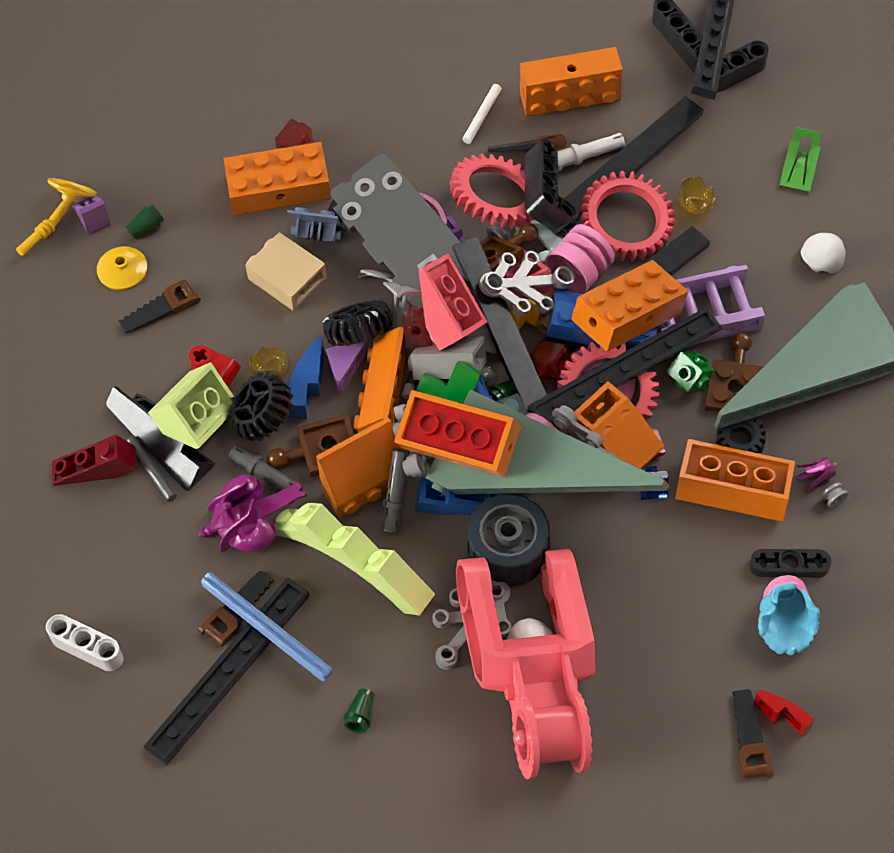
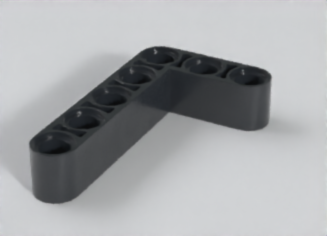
M655 0L652 14L654 26L692 72L695 73L702 34L673 0ZM755 40L725 54L717 93L763 71L767 64L768 45L763 41Z

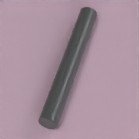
M135 436L129 438L127 441L136 446V457L168 502L174 500L177 495Z

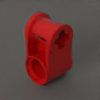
M203 345L195 346L190 350L191 370L211 362L229 388L241 369L240 364L235 359L222 355Z

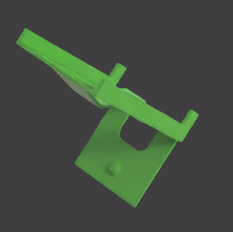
M795 127L793 141L789 143L779 188L780 186L809 191L810 194L820 152V146L818 145L821 132ZM801 137L812 140L807 160L805 185H803L807 152L799 151L790 181L787 182L796 159Z

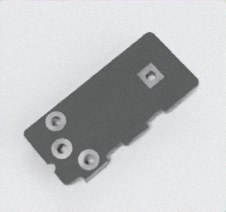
M385 153L379 154L353 173L350 182L346 183L343 181L331 190L330 194L338 204L333 208L336 215L351 234L357 230L365 239L362 245L379 266L385 263L395 277L391 279L393 283L421 290L419 269L448 253L463 280L466 281L452 250V246L460 241ZM369 185L368 191H361L362 186ZM408 295L407 300L418 313H423L422 295Z

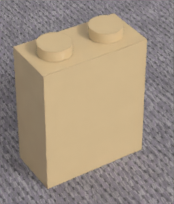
M280 232L274 238L269 239L256 255L249 258L245 265L248 279L293 311L327 278L324 262Z

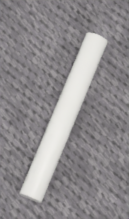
M493 84L463 136L462 140L465 143L471 144L502 89L498 84Z

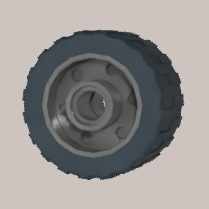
M499 494L479 504L469 517V523L467 524V551L469 558L484 557L489 566L491 581L505 582L509 587L526 584V582L532 581L540 573V567L546 563L545 551L550 550V525L545 512L539 508L537 503L532 502L529 498L516 494Z

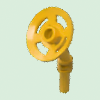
M48 178L47 182L62 193L61 198L63 201L50 218L43 220L34 229L35 232L16 248V251L21 256L25 255L41 239L45 240L47 236H50L55 231V226L70 209L73 202H76L77 198L94 197L97 192L74 182Z

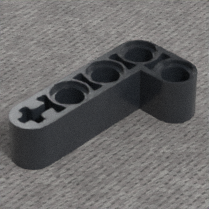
M543 138L525 153V209L534 220L552 232L559 233L577 218V211L569 201L559 195L558 151L549 139Z

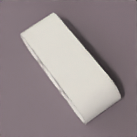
M54 615L47 621L46 631L53 645L105 671H115L122 665L123 654L117 641L65 615ZM66 628L64 633L56 635L59 629ZM90 640L87 645L79 646L82 641ZM114 651V654L111 657H103V655L106 652Z

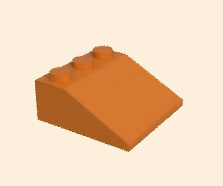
M388 417L316 456L323 495L338 518L353 514L360 506L367 502L378 500L383 493L388 491L392 449H400V446L394 443L396 437Z

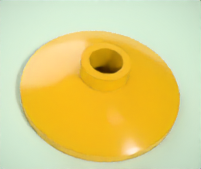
M126 246L116 247L106 252L100 258L97 265V274L102 284L114 290H127L135 287L144 279L148 268L147 261L144 255L135 248Z

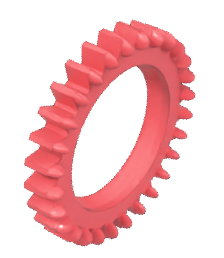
M480 154L479 159L475 155H471L470 159L465 157L463 162H458L450 179V193L453 194L452 199L454 201L458 200L457 207L465 205L464 214L472 210V219L480 215L481 224L489 219L491 227L497 221L500 224V229L505 227L506 222L509 224V228L513 229L516 223L517 227L520 228L523 224L534 221L525 209V201L513 208L497 207L480 199L472 191L469 184V178L473 174L492 172L513 180L525 193V170H520L522 164L519 163L514 166L512 165V159L504 162L503 156L496 160L493 154H490L488 159L484 154Z
M621 171L618 179L615 173L612 172L608 179L603 175L600 181H594L592 187L587 189L579 210L582 213L579 221L583 222V225L599 232L612 247L614 255L620 254L621 261H624L626 255H629L631 262H634L636 255L641 260H644L647 254L652 257L656 250L660 251L668 243L675 224V219L673 218L675 210L670 209L673 203L671 200L664 202L668 193L658 194L661 185L652 188L653 179L644 183L643 174L635 180L633 171L630 173L629 178H626L624 171ZM617 192H630L645 199L652 207L656 217V225L652 235L648 239L637 243L622 242L608 235L602 229L597 219V210L602 200Z
M593 342L589 345V351L582 346L579 350L580 356L573 353L571 356L572 362L566 361L564 367L567 370H562L560 377L565 380H559L558 387L560 388L577 379L583 369L593 361L613 359L626 351V343H623L619 349L614 348L608 352L601 346L598 349ZM645 372L638 376L641 392L635 408L646 419L651 418L653 413L650 410H655L657 403L652 400H656L659 397L658 392L652 391L659 386V382L651 381L657 375L656 372Z

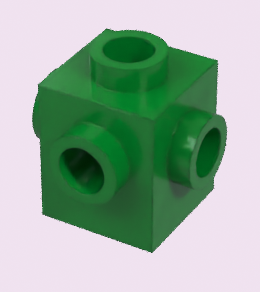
M693 350L680 351L666 372L676 380L675 384L681 390L690 392L701 391L707 387L711 381L709 377L715 370L708 365L709 361L706 357L695 353Z

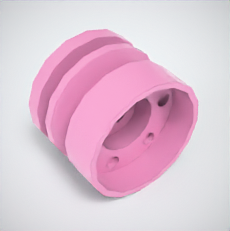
M580 224L576 225L563 238V242H559L546 256V264L552 274L560 266L570 268L575 278L568 288L573 289L577 293H585L597 281L598 276H601L614 262L615 255L610 244L599 232L589 226Z

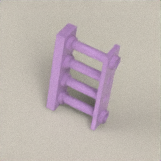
M747 265L730 266L723 270L676 280L689 291L684 303L688 316L698 311L692 294L707 291L716 316L715 318L722 327L720 331L699 343L733 336L739 332L747 333L762 329L765 318L762 307L750 308L742 283L746 281ZM732 286L740 312L725 313L717 289ZM674 318L664 322L666 328H662L661 331L674 325Z

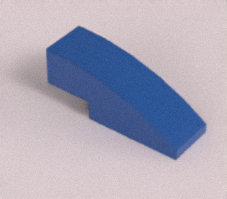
M316 338L308 347L291 376L288 386L293 394V398L290 400L293 406L288 409L290 415L286 416V418L307 419L309 397L320 396L324 360L322 338Z
M421 478L416 487L415 511L448 515H471L479 504L499 494H455L447 491L445 495L431 488L433 485L431 481Z

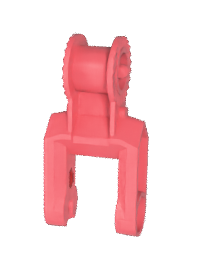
M570 549L545 551L546 563L540 567L542 589L545 599L549 603L556 633L554 635L502 640L492 595L491 575L486 559L484 557L459 559L456 566L457 593L474 676L483 689L504 692L506 700H509L512 711V730L514 733V750L517 754L516 760L519 762V768L526 779L537 777L540 764L570 761L577 773L589 771L590 762L592 761L591 754L593 749L591 747L590 718L587 714V707L584 705L585 700L578 691V682L595 676V640L576 562Z

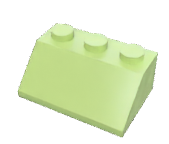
M210 362L189 371L148 413L164 435L197 449L227 419L229 413L227 407L232 404L230 398L234 396Z

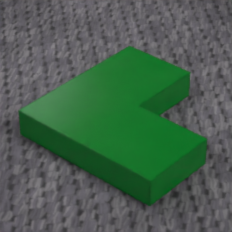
M458 361L448 383L424 373L416 391L463 404L469 391L475 392L482 372Z

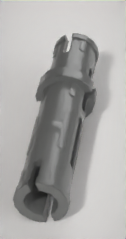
M238 444L235 445L237 450L232 448L228 458L245 468L249 475L259 477L279 491L296 483L264 462L261 456L251 454Z
M392 449L386 499L383 501L385 514L382 530L387 532H399L402 509L405 508L403 495L406 474L402 462L410 454V451L405 449Z

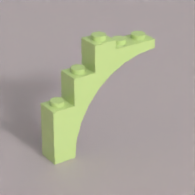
M307 503L300 509H286L276 518L274 526L277 536L307 544L341 562L376 587L404 614L420 616L435 595L394 550L378 549L358 527L343 526L323 504Z

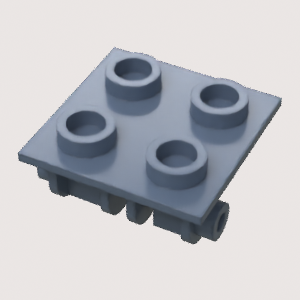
M296 207L295 211L287 210V213L296 223V225L291 226V235H295V238L308 239L310 232V240H314L316 226H318V241H321V239L336 243V240L341 241L342 231H338V228H344V225L338 216H335L334 212L321 210L320 214L310 213L309 209Z

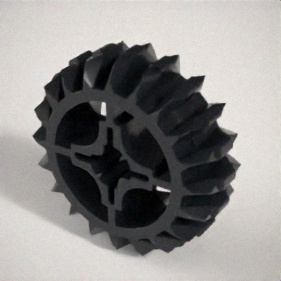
M366 300L352 305L349 304V306L342 307L337 311H333L332 314H328L323 320V332L328 343L334 346H349L363 341L366 342L390 329L393 325L392 313L387 303L382 300Z
M266 371L265 373L258 372L255 377L250 375L248 381L242 382L241 388L236 390V395L230 398L232 404L227 407L229 410L227 415L228 425L241 438L244 437L252 442L255 440L262 441L264 437L270 438L273 431L278 432V427L281 423L285 424L284 418L290 415L288 409L293 406L290 401L293 398V394L290 392L291 388L284 379L274 373Z

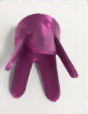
M824 457L814 461V463L796 465L798 468L808 467L804 472L798 474L797 479L803 480L819 475L817 479L806 487V491H809L823 480L834 477L836 475L835 466L837 463H833L830 458Z

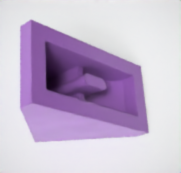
M89 197L72 204L74 211L88 234L111 224L104 201L100 197Z
M365 341L349 346H335L326 349L327 362L337 393L343 394L367 356Z

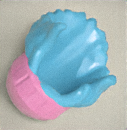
M785 575L772 580L766 587L759 609L761 612L758 618L759 635L769 645V648L777 654L786 653L791 656L795 652H803L804 649L809 648L810 642H813L814 636L818 634L820 610L812 602L806 585L799 578Z

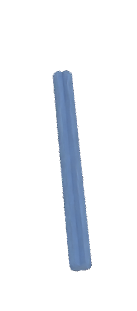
M209 572L202 578L201 583L205 589L321 681H326L331 676L332 668L213 573Z

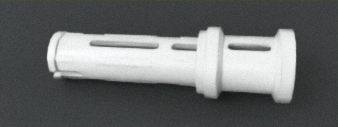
M617 133L590 143L569 145V148L558 151V171L572 164L575 166L580 165L587 158L624 148V137L621 133Z

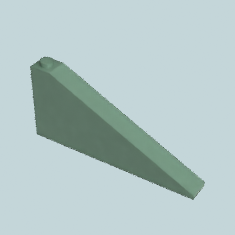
M865 282L844 287L719 411L714 424L716 430L893 374L894 330Z
M472 390L469 391L463 404L512 417L522 425L505 478L436 458L425 477L433 483L431 488L445 495L447 491L455 494L667 491L669 488V484L665 480Z

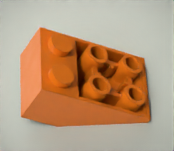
M608 381L574 411L578 417L577 423L601 436L603 443L600 447L614 453L618 459L642 469L664 448V444L629 398Z

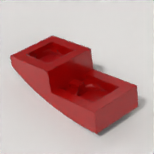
M760 690L756 693L755 706L773 724L783 717L802 737L811 730L815 719L799 706L771 692Z

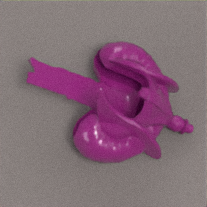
M247 475L237 476L230 480L224 486L220 495L216 496L208 504V511H214L211 525L202 528L199 536L207 538L218 532L222 537L220 552H225L231 547L249 553L260 552L271 546L276 538L275 526L265 516L272 515L273 512L293 504L295 500L306 497L307 494L301 492L302 487L298 481L277 494L273 493L271 496L261 499L263 487L257 478Z

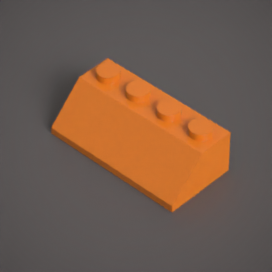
M398 327L375 337L373 347L368 348L367 363H370L369 370L365 369L363 373V385L366 386L365 391L360 392L358 407L361 408L360 415L355 416L354 431H358V433L387 417L392 425L395 423L394 407L398 406L407 357L405 327Z
M688 439L675 499L783 522L795 461Z

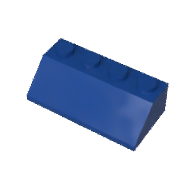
M555 288L552 299L554 306L550 311L547 337L590 345L593 342L596 347H599V344L571 320L577 298L582 293ZM657 326L625 342L626 351L656 335Z

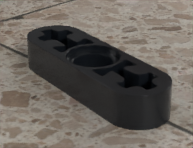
M759 549L752 554L749 567L751 572L758 577L791 575L797 578H820L827 575L832 560L830 555L821 549ZM775 558H778L777 568H774V567H775V563H774ZM785 558H793L797 561L798 566L795 569H788L783 565L782 561ZM803 558H806V561H805V564H807V565H806V568H802V567H803V563H804V559H803ZM759 559H764V562L767 563L765 568L761 567V564L758 563ZM815 559H819L822 568H817V565L814 563Z

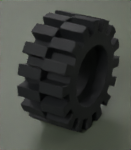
M757 417L718 429L716 444L762 454L766 440V429L762 428V421L760 420L756 423ZM737 431L745 432L750 435L751 442L746 445L736 444L731 440V435Z

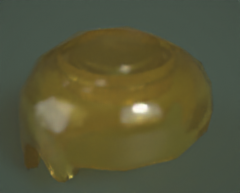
M688 177L682 180L678 190L679 206L687 213L696 216L704 215L711 211L716 201L713 187H706L701 177Z
M261 347L255 356L249 354L248 366L254 377L258 372L265 373L267 371L282 378L289 370L290 360L283 349L277 347L265 349Z

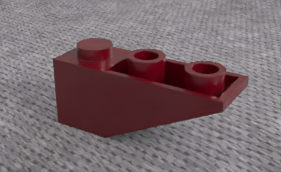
M113 435L52 461V479L55 486L112 479L137 470L136 446L118 435Z

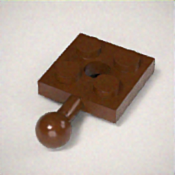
M523 224L519 228L518 234L507 241L492 234L480 242L492 272H495L499 266V259L504 253L513 254L516 258V263L525 255L524 250L518 245L523 242L532 243L537 239L539 231L534 224Z
M739 332L732 338V347L735 350L734 362L713 359L712 368L715 371L710 376L711 381L708 386L705 410L719 412L737 394L730 392L728 386L738 384L743 388L763 368L762 366L744 364L746 352L751 349L753 343L748 333Z
M348 413L296 427L302 447L288 451L280 448L272 449L267 455V463L278 470L284 468L288 461L305 457L310 477L319 475L316 456L328 450L322 447L323 443L331 440L337 445L354 436Z

